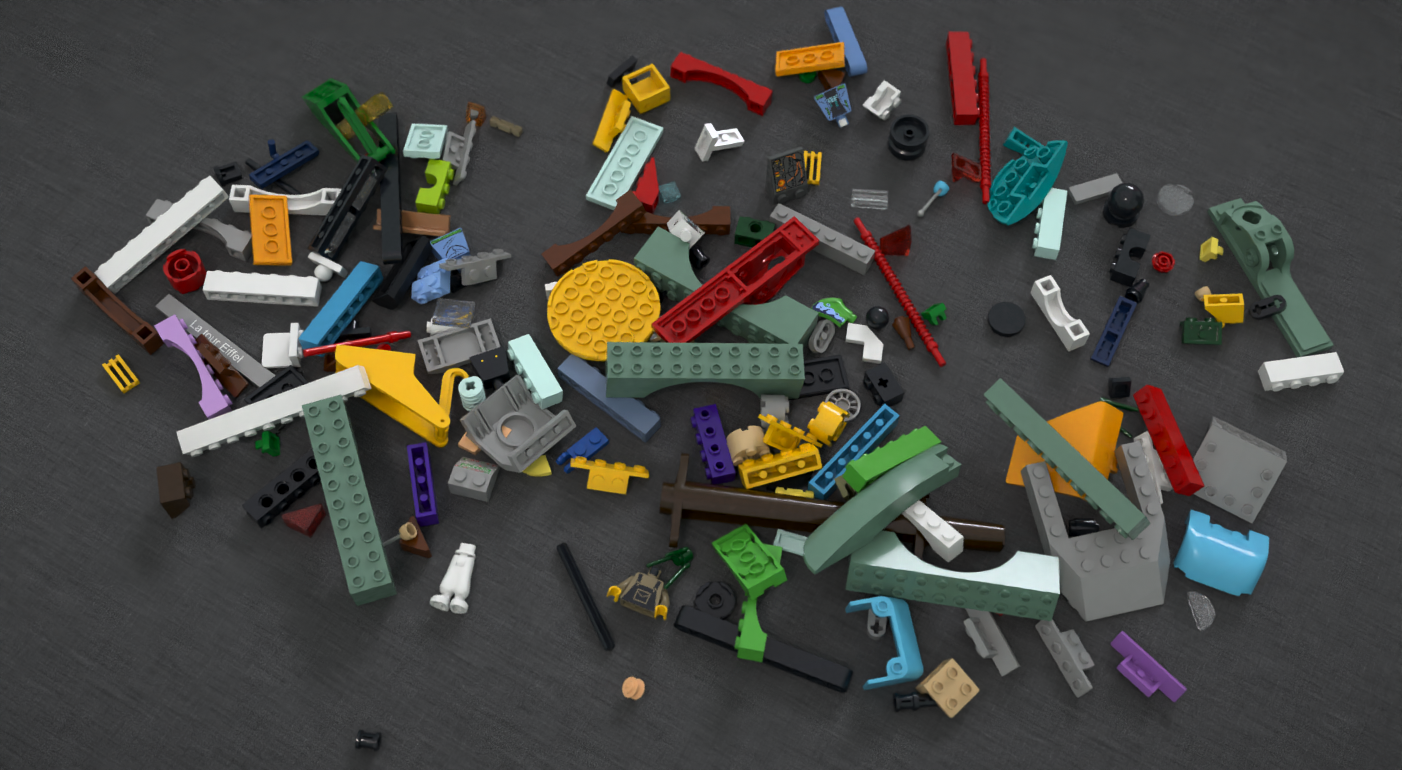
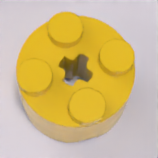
M823 401L818 407L817 412L819 413L817 417L810 420L807 428L810 429L809 433L814 435L817 440L831 447V441L836 442L847 424L844 422L845 417L849 418L850 413L830 401L827 403Z

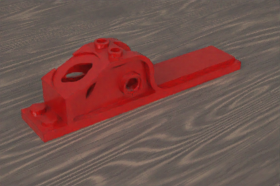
M795 216L654 321L651 324V328L666 343H691L739 305L765 304L773 298L804 266L805 255L818 246L820 240ZM780 256L785 258L783 262L768 270L769 263Z

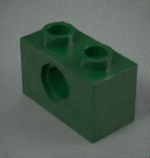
M740 216L735 232L734 244L753 248L775 231V223Z

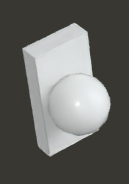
M311 252L308 256L313 263L318 265L315 268L314 274L316 278H319V281H329L333 273L343 278L348 274L343 266L317 253Z

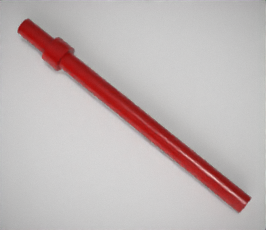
M409 330L402 332L392 331L387 332L386 335L308 348L303 350V355L308 357L335 352L337 344L363 347L384 342L395 343L401 339L411 338V332Z

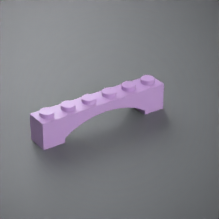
M174 314L154 325L168 348L173 346L183 351L193 360L197 367L202 383V400L198 403L207 418L210 420L231 412L230 405L233 403L227 394H222L221 390L224 389L218 379L214 380L212 375L215 373L210 364L205 365L203 360L206 358L194 346L197 342L193 335L187 334L186 329H188V326L183 318L179 320Z

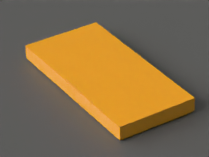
M844 42L776 52V77L845 67Z
M249 194L253 265L291 266L292 254L287 196Z

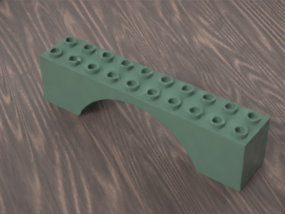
M657 227L634 257V266L642 270L650 278L657 292L662 293L666 290L667 297L672 301L680 303L702 286L690 265V243L684 242L681 238ZM785 295L778 300L765 304H741L715 324L727 328L736 336L745 338L749 343L803 344L804 349L817 325L818 312Z
M607 342L606 397L645 398L654 391L672 385L691 382H718L746 388L758 395L759 398H761V395H785L788 399H798L805 380L803 344Z
M337 395L304 404L302 409L350 595L357 606L396 595L397 592L367 491L351 419L342 395Z
M880 531L873 538L872 542L849 554L845 590L1052 621L1060 594L1059 557L1017 551L1008 562L997 568L973 573L954 572L935 567L914 556L902 545L895 532Z

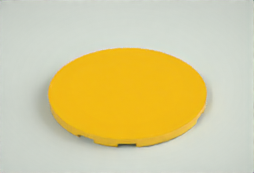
M609 259V261L594 260L583 263L582 266L574 270L571 269L555 284L547 303V319L554 338L569 353L586 360L606 361L607 342H647L655 332L651 328V324L660 318V299L657 289L650 278L634 265Z

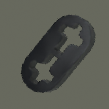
M1273 295L1253 303L1249 309L1250 314L1253 318L1262 320L1283 312L1287 307V302L1281 295ZM1276 300H1278L1279 302H1283L1280 304L1279 308H1276V306H1272L1275 304ZM1257 307L1264 309L1261 311L1262 314L1258 315L1257 313H1254L1255 311H1257Z

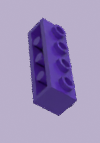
M716 404L694 408L693 416L690 417L692 428L696 427L697 430L695 434L697 445L701 444L700 457L702 462H706L705 475L707 480L710 479L711 484L714 485L735 481V469Z

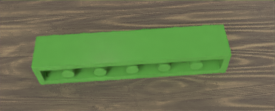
M926 426L920 429L915 428L910 434H903L898 440L890 441L882 448L877 447L872 453H865L856 461L851 460L845 466L846 471L842 477L859 493L888 471L930 447L940 444L941 441Z

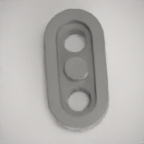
M826 319L817 323L808 342L809 348L813 353H823L826 351L835 333V325L832 321Z

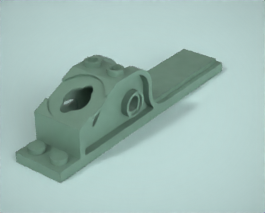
M1241 198L1209 208V216L1261 300L1273 295H1281L1286 300V309L1279 314L1273 315L1272 318L1296 357L1311 356L1331 349L1333 347L1332 341L1291 277L1290 263L1294 258V245L1281 221L1268 213L1257 201L1245 204ZM1269 261H1271L1274 269L1266 271L1269 267ZM1276 300L1275 304L1272 306H1276V308H1279L1280 304L1283 302H1279L1278 300Z

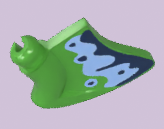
M840 298L822 299L810 308L818 312V316L832 321L839 327L846 321L854 323L857 318Z

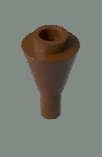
M899 316L895 318L892 323L893 328L904 340L907 349H914L909 317Z

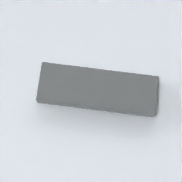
M1116 173L1069 187L1068 193L1074 204L1077 205L1109 195L1111 190L1122 183Z

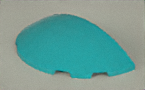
M1048 141L1047 146L1040 148L1033 146L1024 151V156L1016 161L1014 159L1010 160L1000 170L989 189L991 196L987 203L989 211L998 222L1005 225L1016 223L1030 214L1042 202L1060 172L1067 150V141Z

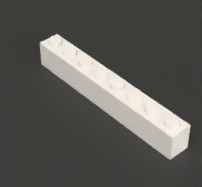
M209 175L201 180L199 185L193 190L188 191L180 201L174 203L167 212L158 216L155 222L144 228L142 233L136 238L131 239L111 259L101 264L94 273L114 294L117 293L227 200L229 196Z

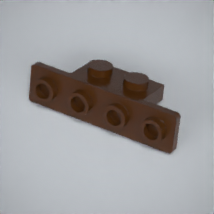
M200 334L196 339L197 344L194 346L206 358L203 360L205 365L210 364L215 377L234 397L238 398L249 385L248 382L231 365L232 363L220 353V350L205 335Z

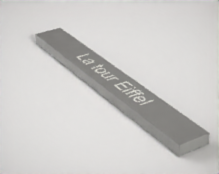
M168 294L155 306L167 318L174 314L179 320L183 318L188 326L186 332L192 334L195 339L200 334L205 335L220 350V353L232 363L231 365L256 387L260 388L276 376L172 295Z

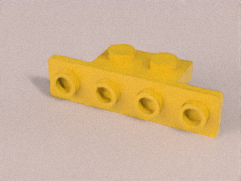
M616 89L611 91L592 143L604 152L609 151L613 138L618 133L621 134L626 126L624 122L631 112L629 110L631 102L627 101L628 96Z
M761 414L758 416V418L770 424L763 437V442L779 450L786 448L796 449L801 439L820 448L823 445L817 442V438L810 433L804 435L805 431L795 426L791 429L792 425L783 420L778 423V418L767 414L766 417Z
M581 456L570 459L571 467L589 469L587 489L626 494L629 476L649 478V471L641 465L628 467L621 462L608 464L605 460L595 459V461H589Z

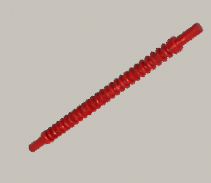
M981 58L980 73L978 74L980 188L982 189V203L987 204L989 202V189L991 188L989 73L987 72V60Z
M859 217L855 218L853 222L861 233L862 241L865 242L864 244L867 247L875 250L874 261L877 262L876 264L879 266V269L882 270L881 273L884 274V278H887L886 281L889 282V286H892L891 290H894L893 293L899 299L901 307H904L903 310L907 311L906 315H909L914 328H917L916 332H920L918 335L922 337L921 340L924 341V345H927L926 349L929 353H932L939 367L945 366L946 362L938 350L937 342L931 337L932 334L928 333L929 329H926L927 326L921 320V316H918L919 312H916V308H913L914 304L911 303L909 296L906 295V291H903L904 287H901L902 284L896 278L897 276L894 274V271L891 270L892 267L889 266V262H886L887 259L884 258V254H881L882 250H879L877 242H874L875 239L872 238L871 232L867 231Z

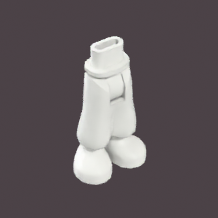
M461 543L459 550L455 551L440 584L441 595H434L430 599V604L433 607L443 611H449L450 608L452 612L458 614L467 612L468 604L465 602V599L470 591L471 576L476 558L474 554L475 545Z

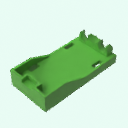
M747 524L712 542L713 549L731 570L751 600L764 594L763 590L772 585L776 587L787 581L783 567Z

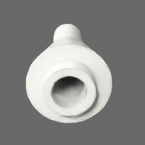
M431 318V322H427V333L433 336L460 328L462 325L456 327L457 325H449L446 322H441L440 324V321L437 322L436 319Z

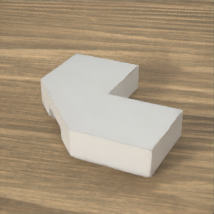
M848 323L845 342L864 345L862 361L881 364L883 343L867 325Z

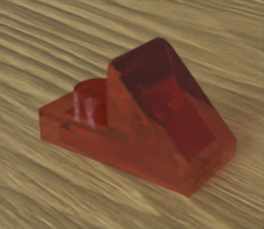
M956 153L951 154L954 183L962 177L976 183L982 180L980 164Z

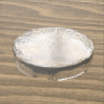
M1176 183L1174 185L1167 184L1162 187L1157 196V203L1160 209L1171 216L1186 215L1191 210L1194 200L1192 192L1186 186Z

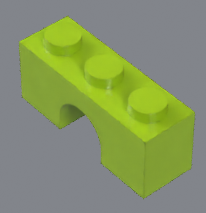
M429 159L425 176L427 183L434 184L435 186L429 189L420 188L415 203L418 212L440 214L441 209L443 210L445 206V195H448L450 190L449 182L454 178V169H452L451 162Z

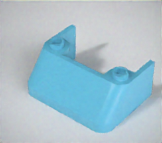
M886 596L849 602L845 609L846 613L872 609L873 613L878 617H889L898 657L888 661L886 677L867 680L863 685V689L868 690L919 679L923 674V664L907 602L900 598Z

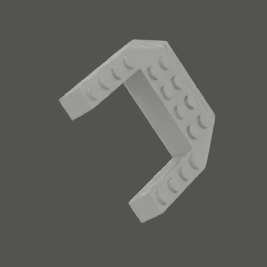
M1140 441L1120 445L1114 451L1130 502L1151 523L1134 540L1129 536L1125 539L1115 528L1068 538L1046 462L1026 465L1020 471L1045 555L1059 557L1060 592L1069 601L1068 603L1079 612V615L1085 622L1164 604L1170 565L1165 517Z

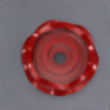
M1164 251L1155 253L1152 258L1153 268L1160 273L1171 271L1175 265L1173 256Z

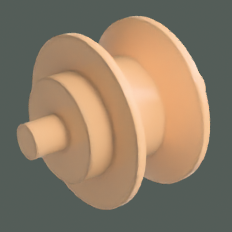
M628 677L622 686L623 695L634 700L639 699L645 689L644 682L635 677Z

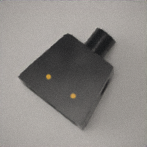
M504 346L469 357L471 367L476 376L481 379L484 389L493 387L494 391H496L510 380Z

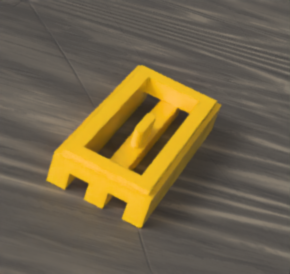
M804 151L805 168L807 158H811L809 180L807 179L808 184L819 185L822 152L815 154L814 151H811V153ZM814 159H817L816 180H813Z
M118 354L114 360L111 358L108 360V364L104 363L102 366L124 394L140 384V382ZM120 362L134 382L130 383L116 364ZM111 367H114L127 384L125 388L110 370Z

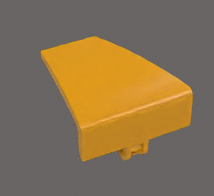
M1099 401L1047 421L1107 480L1109 473L1117 474L1118 469L1116 467L1118 462L1114 451L1122 423V411L1106 402ZM1019 436L1016 437L1006 477V483L1025 487L1020 471L1026 465L1044 461L1041 457L1042 453L1038 455L1027 444L1028 439L1023 441ZM1046 463L1055 493L1077 497L1086 501L1084 499L1085 494L1080 496L1070 485L1071 481L1066 482L1055 471L1056 466L1052 469Z

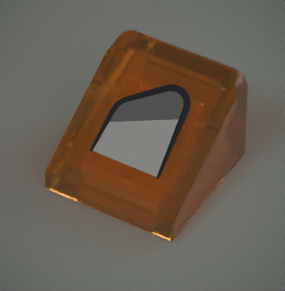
M468 102L466 122L470 123L474 120L476 121L475 125L481 127L486 119L485 107Z

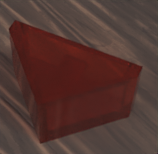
M907 225L881 237V254L908 256L912 242L911 226Z
M317 504L282 514V519L286 526L311 538L325 517L326 512L322 504Z

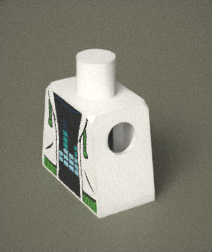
M680 210L667 223L671 234L681 238L684 242L690 243L689 249L705 234L701 228Z

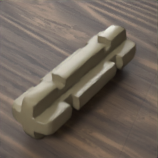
M492 116L490 119V126L498 127V129L510 134L513 133L517 137H520L523 132L521 126H514L513 123L503 119L499 120L500 118Z

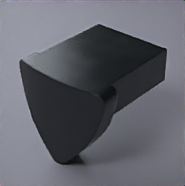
M237 162L221 167L218 165L213 167L222 187L243 179Z

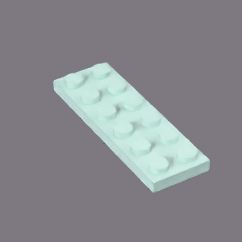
M631 116L586 194V200L614 210L617 205L616 199L634 186L662 136L664 128Z

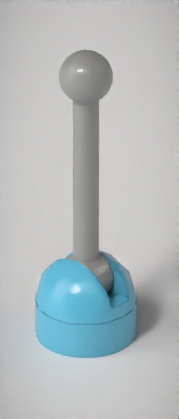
M938 181L933 188L935 194L922 210L917 212L919 217L924 216L925 210L937 196H944L949 191V186L945 182Z

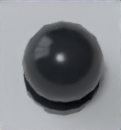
M1120 183L1115 186L1104 204L1102 212L1105 220L1109 224L1112 222L1115 225H1119L1118 228H1128L1134 225L1144 205L1143 192L1138 186L1131 183Z

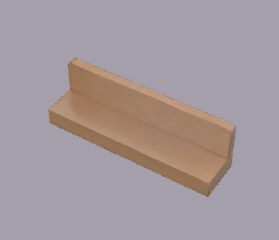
M381 208L377 209V223L373 225L375 230H381ZM402 210V232L443 236L450 233L451 215Z

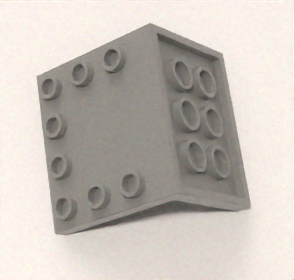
M1212 416L1209 422V430L1193 458L1205 487L1194 494L1253 523L1287 463L1286 452Z

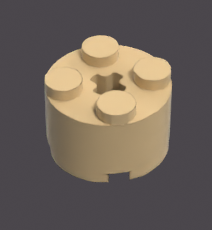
M747 426L748 430L742 431L740 428L727 436V446L734 466L742 464V461L746 459L756 460L760 459L762 455L771 453L768 444L763 442L765 434L761 427Z

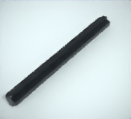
M561 543L557 545V551L604 650L609 651L615 647L613 639L567 544Z

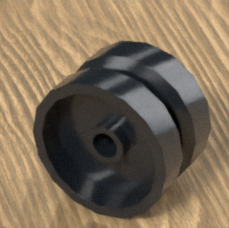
M912 114L897 117L892 122L888 138V149L891 154L905 161L921 157L925 152L929 137V126L919 116Z

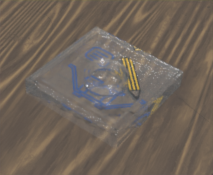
M438 298L432 318V325L470 328L475 310V302Z

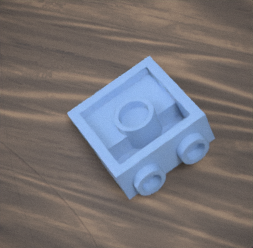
M447 258L420 269L417 274V280L412 282L411 299L417 301V303L425 304L450 293L451 271L439 268V264L445 263Z

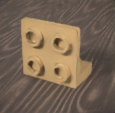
M953 658L942 661L916 687L920 694L928 693L949 718L954 717L979 692V688Z

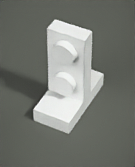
M705 124L694 149L703 162L709 160L712 151L742 146L744 140L737 128L716 132L712 124Z

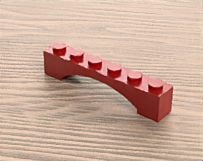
M680 52L670 66L671 78L685 84L687 81H703L722 86L738 95L747 104V110L763 116L772 102L773 91L769 88L696 59L689 54Z

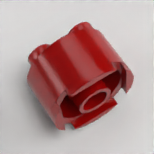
M179 249L167 256V261L165 265L163 264V271L175 290L181 294H186L204 285L207 272L196 252Z

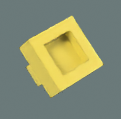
M1211 237L1201 244V261L1216 260L1217 254L1223 255V247L1218 246L1217 238Z

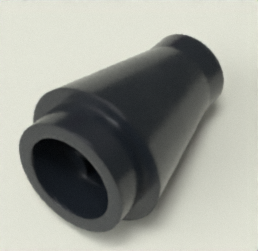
M1140 279L1126 290L1125 298L1140 303L1149 287L1148 281Z

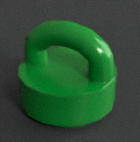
M816 71L799 73V79L804 83H812L816 78Z

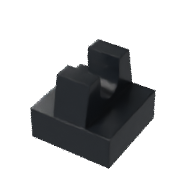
M1130 377L1109 378L1110 398L1130 397Z

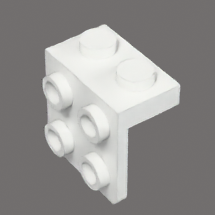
M291 323L290 333H267L264 335L263 367L266 369L287 368L290 365L301 367V358L304 355L298 338L304 330H301L299 323Z

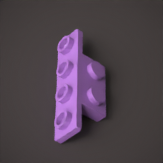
M1121 631L1110 643L1125 658L1117 666V669L1148 698L1159 689L1170 700L1176 702L1187 690L1125 632Z

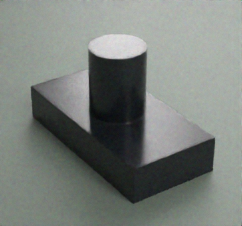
M632 55L609 75L606 84L612 88L622 77L630 74L636 66L637 59ZM634 77L629 80L631 85L636 83L637 78Z
M351 320L347 329L341 332L334 344L344 342L347 339L352 341L373 337L371 328H359V322Z

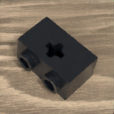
M885 362L865 371L863 385L866 390H870L872 393V398L876 405H879L880 408L884 404L891 407L902 402L905 392Z

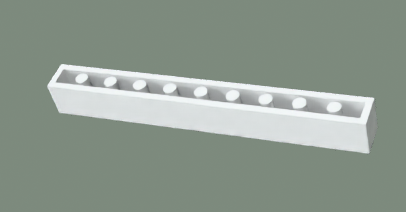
M357 365L182 429L176 433L182 453L196 457L202 455L204 450L220 448L223 443H235L239 441V437H251L256 435L257 431L261 429L264 431L275 428V424L280 422L286 424L292 422L294 417H304L302 409L304 404L337 395H342L344 402H347L349 397L365 395L366 391L371 390L365 367Z

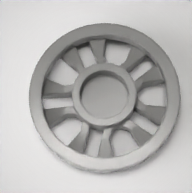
M836 389L826 397L825 403L829 402L830 399L835 402L833 404L850 413V410L856 411L854 415L850 413L849 418L845 417L844 422L853 421L858 416L861 403L854 392L848 389ZM838 393L840 398L836 399L833 395ZM843 393H847L846 398H843ZM852 396L855 400L850 402L848 399Z

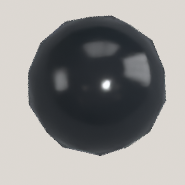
M881 306L872 307L866 313L867 324L875 330L885 328L889 323V314Z

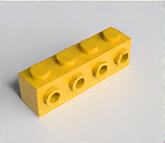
M810 443L801 444L796 449L786 448L774 455L772 453L765 454L760 459H746L742 461V464H738L741 482L746 489L822 468L819 450Z

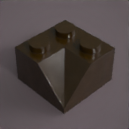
M181 462L156 467L160 504L171 519L178 517L190 507V500L194 496L193 488H196L194 477H190L188 468L185 469Z

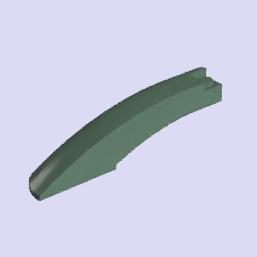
M936 444L896 466L857 493L809 535L804 543L803 558L811 572L817 574L872 542L873 538L902 512L930 492L958 477L961 464L947 454L948 447Z

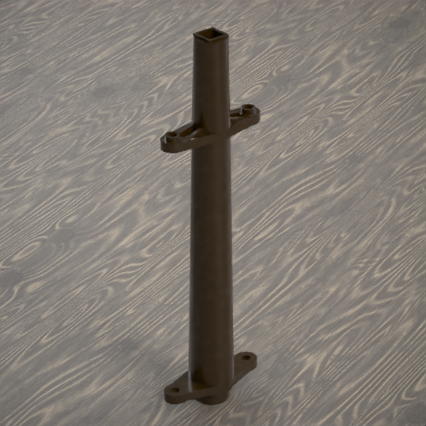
M681 453L680 466L675 483L663 482L660 514L671 515L669 547L677 548L681 519L814 532L834 512L842 507L845 502L686 481L689 454ZM930 493L920 499L926 506V498H929ZM902 514L882 530L895 532L900 542L912 543V554L921 560L925 546H930L922 533ZM938 515L963 536V549L1000 553L1005 546V526L1001 524Z

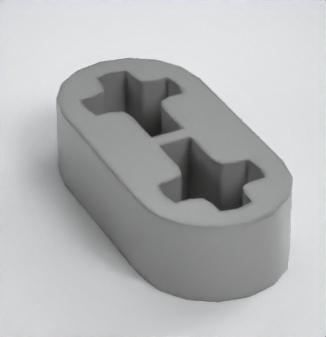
M868 609L867 635L871 639L880 640L883 638L886 631L887 617H876L872 609ZM875 623H878V629L882 630L878 634H875L874 630H872Z

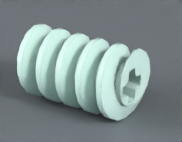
M477 376L465 378L460 382L458 390L464 409L470 412L486 399L483 383Z

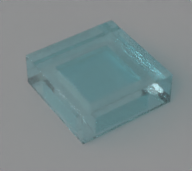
M675 181L658 186L659 194L664 204L681 199V194Z

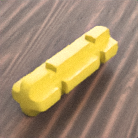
M776 487L775 493L814 498V492L806 490V492L792 488L784 490L783 487Z

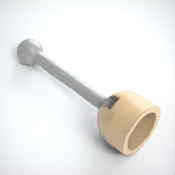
M409 522L402 525L399 529V534L384 542L383 546L385 547L400 538L411 540L416 537L417 530L415 526Z

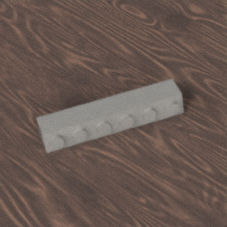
M778 203L769 219V222L775 223V230L795 216L820 240L819 245L812 250L865 276L873 263L875 250Z

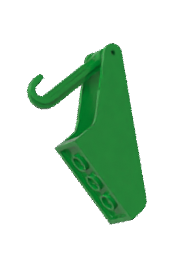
M330 78L302 96L311 112L356 163L359 161L360 156L324 110V107L337 99L340 111L367 151V156L373 157L379 162L389 153H396L391 143L360 106L347 84ZM362 122L384 145L382 148L376 146Z

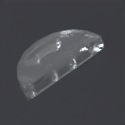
M1187 592L1186 596L1199 632H1202L1214 621V606L1203 594Z

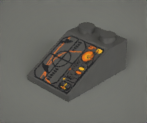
M802 146L768 157L765 189L773 205L782 204L788 200L806 195L808 183Z

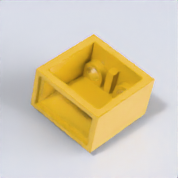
M653 63L622 77L623 91L639 114L670 101V87ZM650 70V77L631 85L630 79Z

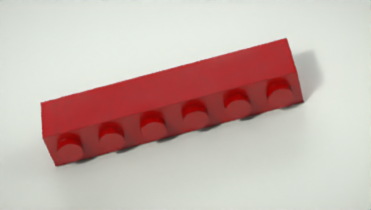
M948 32L946 40L954 125H975L976 119L980 117V108L977 107L978 93H975L977 88V80H974L975 66H972L974 53L971 52L972 39H969V32Z
M1148 384L1133 394L1135 402L1174 492L1191 496L1205 487L1162 389Z

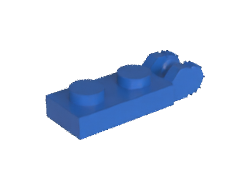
M595 427L566 450L567 452L562 453L556 459V463L562 465L568 459L575 458L576 456L585 457L589 460L608 445L609 440ZM569 462L564 467V471L568 474L576 467H571Z

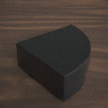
M461 276L450 277V290L452 293L466 287V285L462 284Z

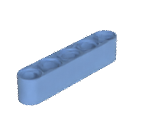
M843 7L825 10V20L834 42H844L845 69L848 76L852 77L867 73L865 58Z

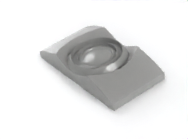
M491 318L470 324V327L467 325L418 340L428 374L445 373L449 369L458 368L470 363L469 357L500 347Z

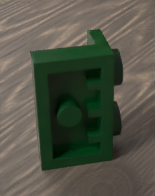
M1189 317L1185 321L1180 322V326H1182V344L1222 345V322H1216L1215 318H1204V321H1197V318Z

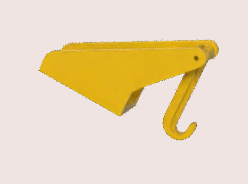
M337 344L335 373L357 365L365 367L371 390L366 391V394L360 396V398L436 447H445L448 444L449 415L454 379L457 376H461L463 379L468 378L467 372L460 368H452L444 373L438 405L414 375L416 354Z

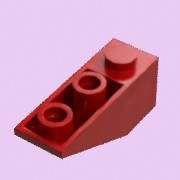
M652 157L650 162L646 163L643 171L644 175L638 179L637 190L633 191V193L643 204L646 212L654 214L659 203V188L655 159Z

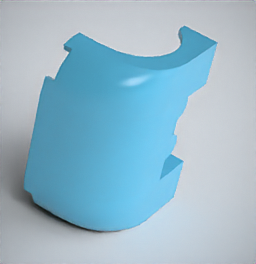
M1190 509L1185 520V524H1187L1185 535L1173 562L1174 568L1178 567L1186 573L1185 577L1221 591L1240 596L1241 593L1251 595L1266 565L1269 552V537L1251 530L1245 536L1238 531L1225 529L1218 524H1211L1209 515Z

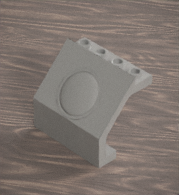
M520 375L514 376L460 419L467 432L466 437L504 470L518 473L525 470L576 427L568 410H563L556 416L547 408L541 410L538 403H534ZM502 426L512 429L507 438L502 433Z

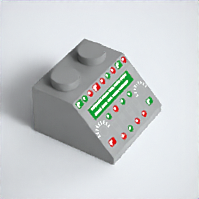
M462 457L454 465L448 481L450 493L489 502L500 466Z

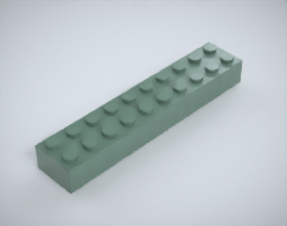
M1001 378L983 394L987 399L985 403L997 415L1001 413L999 417L1010 428L1014 426L1013 430L1023 441L1028 439L1027 444L1038 455L1042 453L1041 457L1052 469L1056 466L1055 471L1066 482L1070 480V485L1080 496L1085 494L1084 499L1095 510L1101 509L1099 513L1110 525L1114 522L1116 524L1114 528L1125 539L1129 536L1134 540L1151 524L1147 517Z

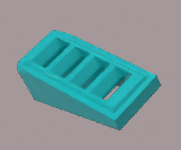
M1015 127L1003 143V146L1023 155L1025 150L1033 146L1038 148L1044 146Z

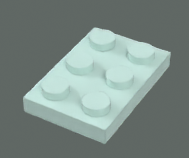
M412 124L403 149L404 157L440 158L448 132L447 125Z

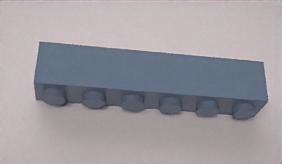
M571 354L557 368L560 379L645 443L661 427L660 416L655 411L647 409L639 399L606 397V377L601 374L598 368L587 364L585 359Z

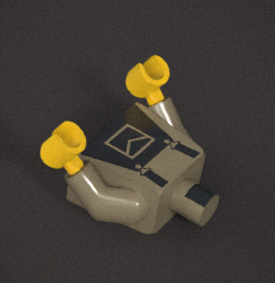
M650 567L647 575L637 572L635 576H630L617 586H611L607 593V597L610 595L615 596V602L621 596V606L653 619H657L658 615H662L663 620H666L667 611L670 606L668 591L664 589V582L658 580L661 570L656 567Z

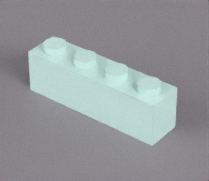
M1051 188L1040 203L1041 208H1038L1036 215L1039 223H1036L1034 229L1037 238H1034L1032 248L1035 249L1034 256L1056 260L1060 250L1067 190Z
M527 334L508 341L507 356L510 361L513 360L517 374L523 377L527 389H530L534 403H538L542 410L562 402L563 390L530 335Z

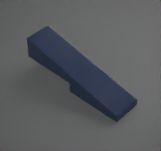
M1119 296L1090 360L1106 367L1109 366L1137 305L1136 302Z

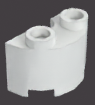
M884 80L877 88L875 94L866 100L863 107L878 118L886 120L891 110L897 108L901 103L899 98L901 91Z

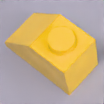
M1242 294L1203 295L1205 310L1222 323H1243L1244 300Z

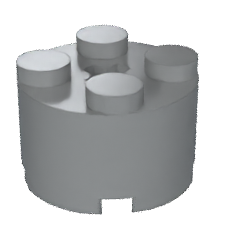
M761 395L760 414L765 417L767 414L778 418V423L781 420L789 423L788 415H785V413H789L788 397H785V395ZM760 419V427L766 433L770 424Z

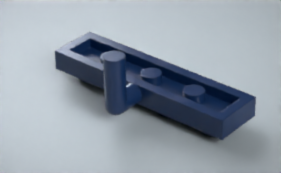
M270 139L268 140L269 154L274 160L250 173V180L260 189H263L318 156L319 150L306 140L280 156L276 151L275 140Z

